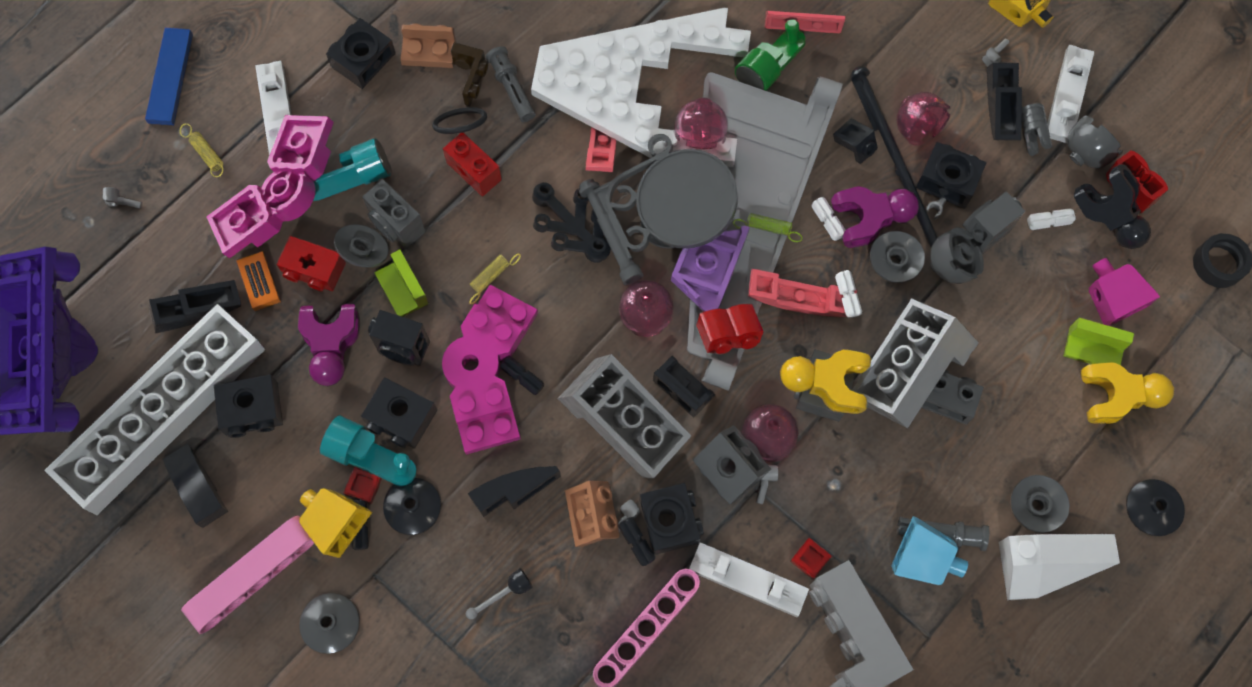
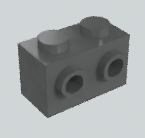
M945 370L921 408L967 425L975 416L984 387L977 385L973 379L967 377L958 378L950 375V372Z

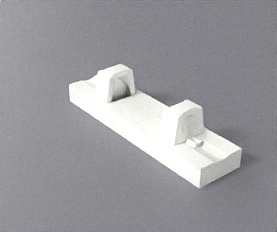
M1069 45L1066 49L1047 123L1051 139L1068 144L1069 132L1078 121L1094 51L1081 49L1073 45Z
M282 61L255 65L269 155L284 116L292 115Z
M701 542L689 568L701 577L795 617H799L809 588ZM772 582H774L773 588L769 593Z

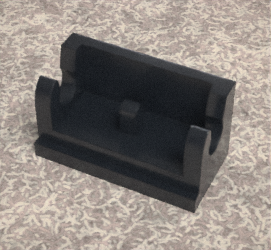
M671 356L654 372L653 382L693 418L715 397L714 392L711 389L708 390L678 363L674 356Z

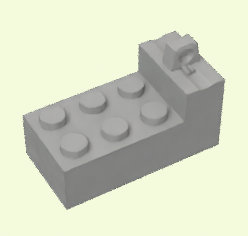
M911 299L872 358L870 367L863 372L852 391L863 394L866 397L867 408L908 428L950 362L953 361L964 366L979 342L956 317Z
M612 354L595 358L557 398L576 418H584L643 478H654L691 437L680 423Z
M849 560L817 577L809 585L811 588L809 594L812 601L817 607L821 606L827 616L824 618L827 627L832 634L837 633L842 642L839 646L843 655L848 661L852 659L855 664L835 675L834 677L837 681L829 687H885L914 670Z

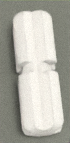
M824 197L816 199L812 204L813 210L820 221L825 223L824 227L834 241L841 239L846 231L837 216H833L834 211Z
M1073 209L1053 211L1052 214L1050 212L1031 214L1027 218V222L1031 230L1050 228V225L1056 227L1073 224L1076 216Z
M849 270L839 272L835 278L840 295L844 296L841 299L846 316L848 318L857 317L862 314V308L858 294L854 293L856 287L852 273Z

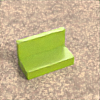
M401 250L390 254L394 263L374 273L396 314L404 317L429 303Z
M1078 318L1069 328L1064 357L1088 364L1113 362L1121 365L1123 352L1132 344L1134 333Z

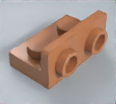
M402 25V65L453 68L451 49L453 43H456V38L452 27L445 25Z
M587 481L565 490L575 547H584L603 539L619 538L618 521L615 515L609 482Z

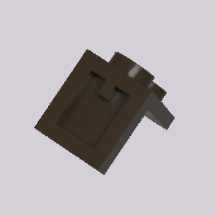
M454 42L451 49L453 64L464 70L471 69L462 93L464 104L471 106L473 98L477 99L479 95V81L481 76L485 77L487 73L488 61L485 60L484 50Z

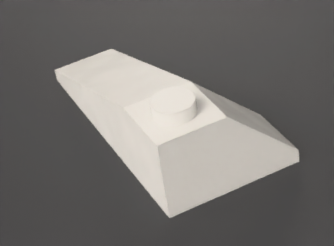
M1115 534L1008 536L999 542L1007 600L1036 599L1120 563Z

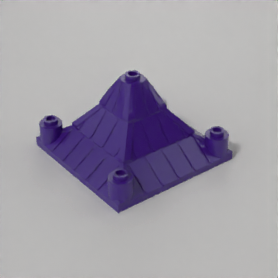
M41 247L0 255V435L71 432L79 423L80 414L73 403L56 402V399H59L71 376L79 374L93 364L98 354L95 340L76 319L71 317L60 289H56V281L71 282L80 272V262L73 253L57 251V248Z

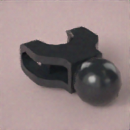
M1120 164L1114 167L1109 174V180L1114 190L1113 195H1102L1091 184H1083L1075 189V201L1085 217L1095 222L1104 223L1110 231L1115 229V236L1120 245L1125 248L1136 249L1148 243L1151 237L1150 224L1145 218L1138 216L1141 211L1137 205L1140 184L1126 165Z

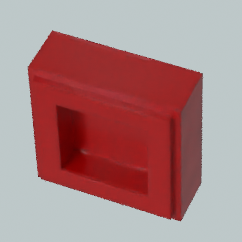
M354 467L343 494L372 504L382 478Z
M808 538L790 562L814 580L832 555Z

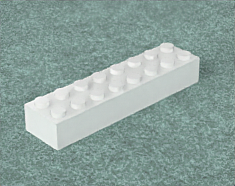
M217 304L44 471L83 509L98 515L215 400L214 385L233 382L265 349L255 337Z

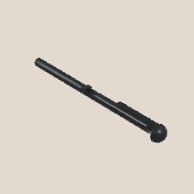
M858 66L851 72V81L854 84L873 130H879L888 153L895 163L897 170L894 171L896 175L899 176L904 189L913 192L918 199L919 210L916 216L931 248L938 238L867 79L870 71L864 66Z

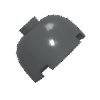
M1086 115L1069 132L1068 147L1072 152L1069 157L1080 167L1083 164L1090 168H1100L1109 165L1123 153V150H1118L1121 145L1103 125L1099 127L1092 125L1091 123L1094 119Z
M956 227L939 236L931 247V268L940 278L948 283H966L978 278L977 275L983 272L984 260L979 246L974 247L970 241L974 238L971 233L964 228Z

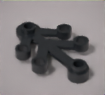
M542 182L536 185L532 194L533 202L540 207L549 206L563 221H552L546 214L535 216L533 227L536 231L541 233L546 231L557 232L552 237L551 247L556 251L583 252L586 258L594 263L607 259L611 248L603 238V231L597 221L598 218L594 210L591 214V221L594 223L593 234L591 235L585 229L586 205L589 200L588 197H585V199L578 197L581 196L579 193L580 188L575 191L573 196V202L575 203V216H573L554 196L555 191L549 183ZM542 221L546 223V225H541L538 222ZM566 234L576 235L581 241L569 240ZM556 240H561L563 244L557 243Z

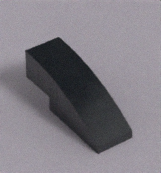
M992 63L987 67V92L993 140L1020 141L1022 128V87H1019V63Z
M235 280L179 289L177 295L149 299V310L155 333L196 324L217 304L227 313L241 307Z
M188 443L163 459L177 492L198 526L204 528L228 512L216 492L218 490Z
M557 466L518 470L490 480L470 491L468 495L483 517L506 501L509 502L513 509H516L560 478V470Z

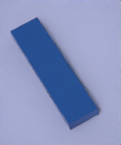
M164 29L145 117L148 124L174 126L193 37L190 29Z

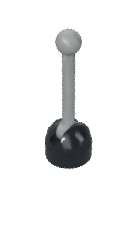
M521 568L514 571L509 576L508 587L476 608L467 609L466 617L470 620L475 619L480 611L511 591L516 594H523L532 589L533 586Z

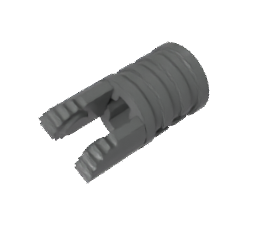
M1040 103L1029 104L1022 108L1023 129L1030 156L1039 153L1037 137H1039L1043 148L1049 149L1052 147L1046 114L1044 112L1045 108Z

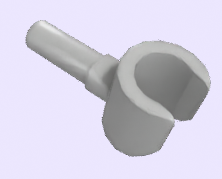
M1004 39L997 47H991L987 50L986 55L982 58L987 67L992 63H999L1001 61V57L998 54L1009 44L1008 39Z
M103 188V199L109 207H116L118 204L139 209L142 207V202L119 197V190L116 188Z
M940 198L928 204L926 212L930 208L938 211L933 220H937L940 217L946 199Z
M768 465L771 470L761 479V487L756 503L763 505L768 481L778 480L777 465Z
M628 500L620 507L625 516L620 519L618 524L626 518L632 517L635 519L639 515V508L633 500Z

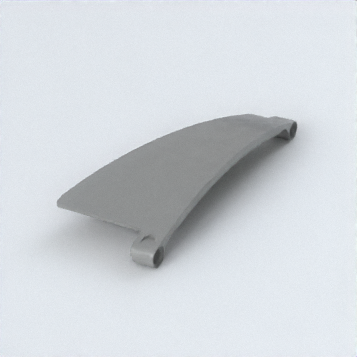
M712 72L707 74L704 80L700 134L737 139L734 167H727L731 171L737 186L738 205L735 216L725 231L740 230L734 226V220L741 219L747 223L750 213L790 223L793 222L841 92L842 83L822 76L820 78L817 77L814 89L806 105ZM737 220L734 222L738 227L746 226L742 221ZM754 226L749 228L748 236L722 300L721 309H727L740 304H752L758 315L762 302L748 296L751 270L757 269L773 273L787 234L785 236V234H776L773 231L759 230V228L755 229ZM690 299L687 351L690 354L709 360L702 379L703 382L729 391L744 349L732 348L725 354L707 353L696 326L699 314L704 311Z

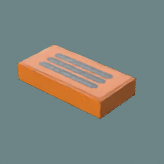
M263 251L236 260L254 311L281 302Z

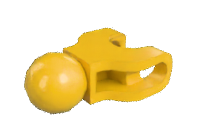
M843 349L834 353L829 359H816L814 364L809 359L798 356L786 360L780 370L781 381L787 389L793 392H804L809 389V394L818 395L822 398L825 405L835 412L859 414L867 409L866 397L863 394L849 390L845 385L844 375L865 372L871 365V357L868 354Z
M1113 362L1091 364L1081 369V378L1084 383L1100 385L1108 394L1107 403L1096 404L1087 411V420L1090 423H1116L1131 409H1139L1142 405L1154 409L1165 407L1171 402L1174 395V386L1171 380L1163 374L1152 373L1143 377L1142 374H1131L1124 367Z

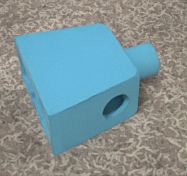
M913 516L891 567L894 575L942 585L947 573L962 578L967 571L968 561L956 557L958 547L953 539Z

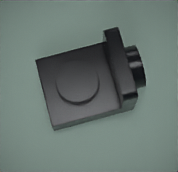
M852 118L833 134L836 143L854 152L855 160L859 164H862L878 149L874 130Z

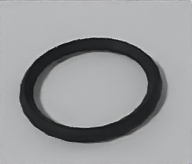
M475 107L454 109L435 118L432 127L436 132L442 134L467 132L481 126L487 120V113L483 109ZM467 113L482 115L479 120L465 126L456 128L438 127V123L455 115Z

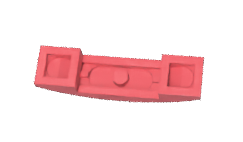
M591 127L586 170L613 172L617 140Z
M757 269L751 270L748 296L759 302L799 313L847 317L841 299L844 296L840 295L836 285L824 288L780 279L777 273Z

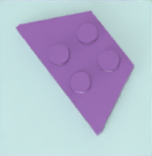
M741 226L740 230L724 231L718 238L708 244L682 249L672 273L671 281L704 312L720 308L750 227Z

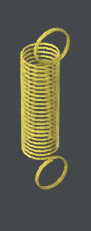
M190 126L191 131H190L189 135L186 136L185 138H187V137H189V136L192 135V134H191V133H192V127H191V126ZM194 132L200 136L195 135L198 137L196 138L197 142L194 140L192 142L189 138L191 145H194L195 150L199 151L198 154L210 168L212 176H214L212 174L213 170L218 171L213 167L218 164L222 167V172L219 175L221 176L223 173L222 160L199 132Z
M519 253L514 255L510 263H504L503 266L498 267V271L495 269L496 272H493V276L490 274L491 277L489 278L484 272L489 273L487 270L502 255L495 258L470 283L471 287L478 293L470 299L469 303L474 304L479 299L480 293L483 291L482 289H485L488 283L490 284L505 270V267L515 265L521 255ZM519 255L517 261L511 264L512 260ZM483 274L489 279L488 281L482 276ZM480 276L486 281L485 283L479 278ZM478 295L477 299L471 303L472 299Z

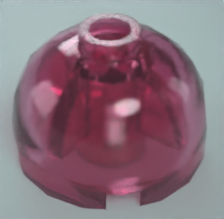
M919 92L908 96L902 101L897 113L896 123L898 130L909 144L913 146L922 145L925 143L921 140L929 134L934 138L945 127L950 118V114L947 112L950 106L942 98L931 92Z
M699 98L686 103L678 111L674 125V135L678 141H680L681 137L683 140H686V146L696 149H713L717 147L718 142L722 141L723 144L726 141L728 119L723 108L708 98Z
M642 280L633 283L626 288L620 299L619 315L621 322L628 329L632 330V333L645 337L658 335L672 321L674 305L671 294L663 285L656 281Z
M765 404L752 410L746 417L741 431L745 439L751 441L758 448L765 462H776L787 457L796 446L799 436L797 421L793 414L786 408L776 404Z

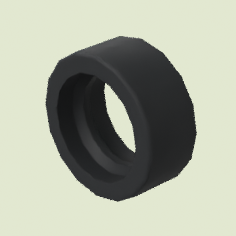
M1216 234L1196 249L1193 257L1194 269L1205 283L1213 287L1227 288L1238 283L1250 272L1252 268V252L1241 238L1232 234ZM1212 248H1222L1234 257L1237 270L1233 274L1222 273L1212 265L1209 259V251Z

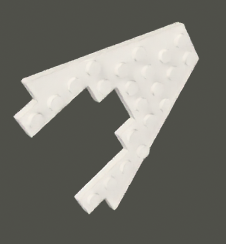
M720 8L543 45L539 48L531 93L534 97L649 158H652L648 150L650 138L656 134H665L671 139L673 151L682 149L706 151L718 157L726 166L734 167L737 139L659 129L661 106L636 103L642 66L668 69L671 48L745 57L749 50L751 31L726 28L728 8ZM665 141L657 142L653 148L656 155L665 151L668 144Z

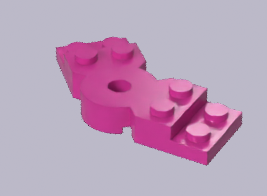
M285 115L267 161L270 169L274 172L265 180L261 188L258 185H248L207 216L222 253L229 259L250 243H253L256 247L261 246L280 231L283 222L300 217L311 206L316 191L314 181L323 175L331 153L325 146L334 123L329 117Z
M489 285L479 303L473 305L461 325L463 337L455 340L447 347L442 359L444 375L449 385L454 389L450 395V400L466 455L521 439L505 381L498 378L500 371L499 361H503L508 356L512 357L537 316L538 309L492 285ZM470 361L479 363L474 370L464 369L465 365Z

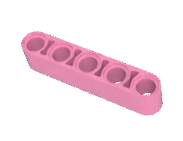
M294 516L282 524L182 607L181 611L199 634H203L216 626L314 544L299 523L300 516Z
M691 569L678 571L596 664L593 677L598 687H615L693 598L700 584L699 576ZM682 577H688L693 581L694 588L690 591H683L678 587V580ZM663 599H669L674 604V611L670 614H664L659 610L658 603ZM648 621L654 625L655 633L652 636L644 637L639 633L638 626L642 622ZM623 644L632 645L636 652L635 656L630 660L622 659L618 654L620 646ZM603 667H610L615 671L616 676L611 683H603L599 680L598 672Z

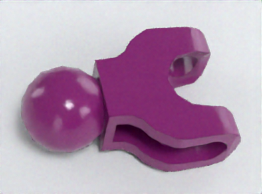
M857 186L837 192L831 198L835 211L853 212L861 219L859 224L848 228L843 234L842 240L847 248L873 243L878 237L879 232L883 228L891 226L892 221L906 223L913 219L919 210L917 197L907 189H897L887 197L886 192L876 194L867 188Z
M355 304L342 305L339 318L327 325L318 323V316L313 310V306H301L298 330L306 344L311 348V353L314 356L309 364L310 377L319 385L327 387L335 385L343 378L345 372L343 361L345 351L359 337V313Z

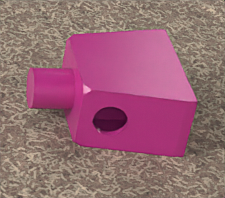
M1104 258L1092 266L1099 279L1089 287V293L1104 325L1111 326L1149 307L1160 297L1130 264L1115 270L1109 260Z

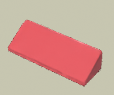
M766 11L765 28L785 30V23L788 20H797L799 22V31L840 34L845 22V16Z

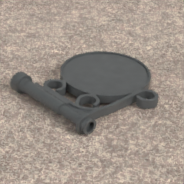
M656 134L648 142V150L652 158L619 174L612 181L602 186L595 182L594 179H588L580 184L579 193L581 197H588L598 218L597 221L620 266L619 276L624 285L634 284L643 278L644 275L639 265H635L632 261L633 258L629 250L633 252L643 251L647 248L651 236L671 247L695 248L715 240L728 228L737 210L738 191L731 171L718 157L697 149L673 151L671 139L665 134ZM659 141L667 142L666 150L656 155L653 150L654 145ZM647 169L640 180L637 193L627 185L618 186L622 181ZM616 187L619 193L628 192L631 194L629 202L626 204L612 203V196ZM637 204V211L645 228L632 226L626 232L629 236L634 233H642L644 236L642 243L639 245L629 243L614 210L628 211Z

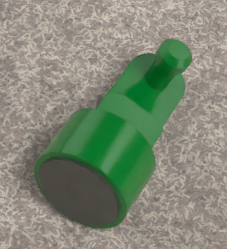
M788 20L785 23L786 32L772 45L761 42L757 48L752 49L735 67V76L739 82L765 91L773 85L780 77L781 71L805 46L806 38L804 33L799 31V22L797 20Z

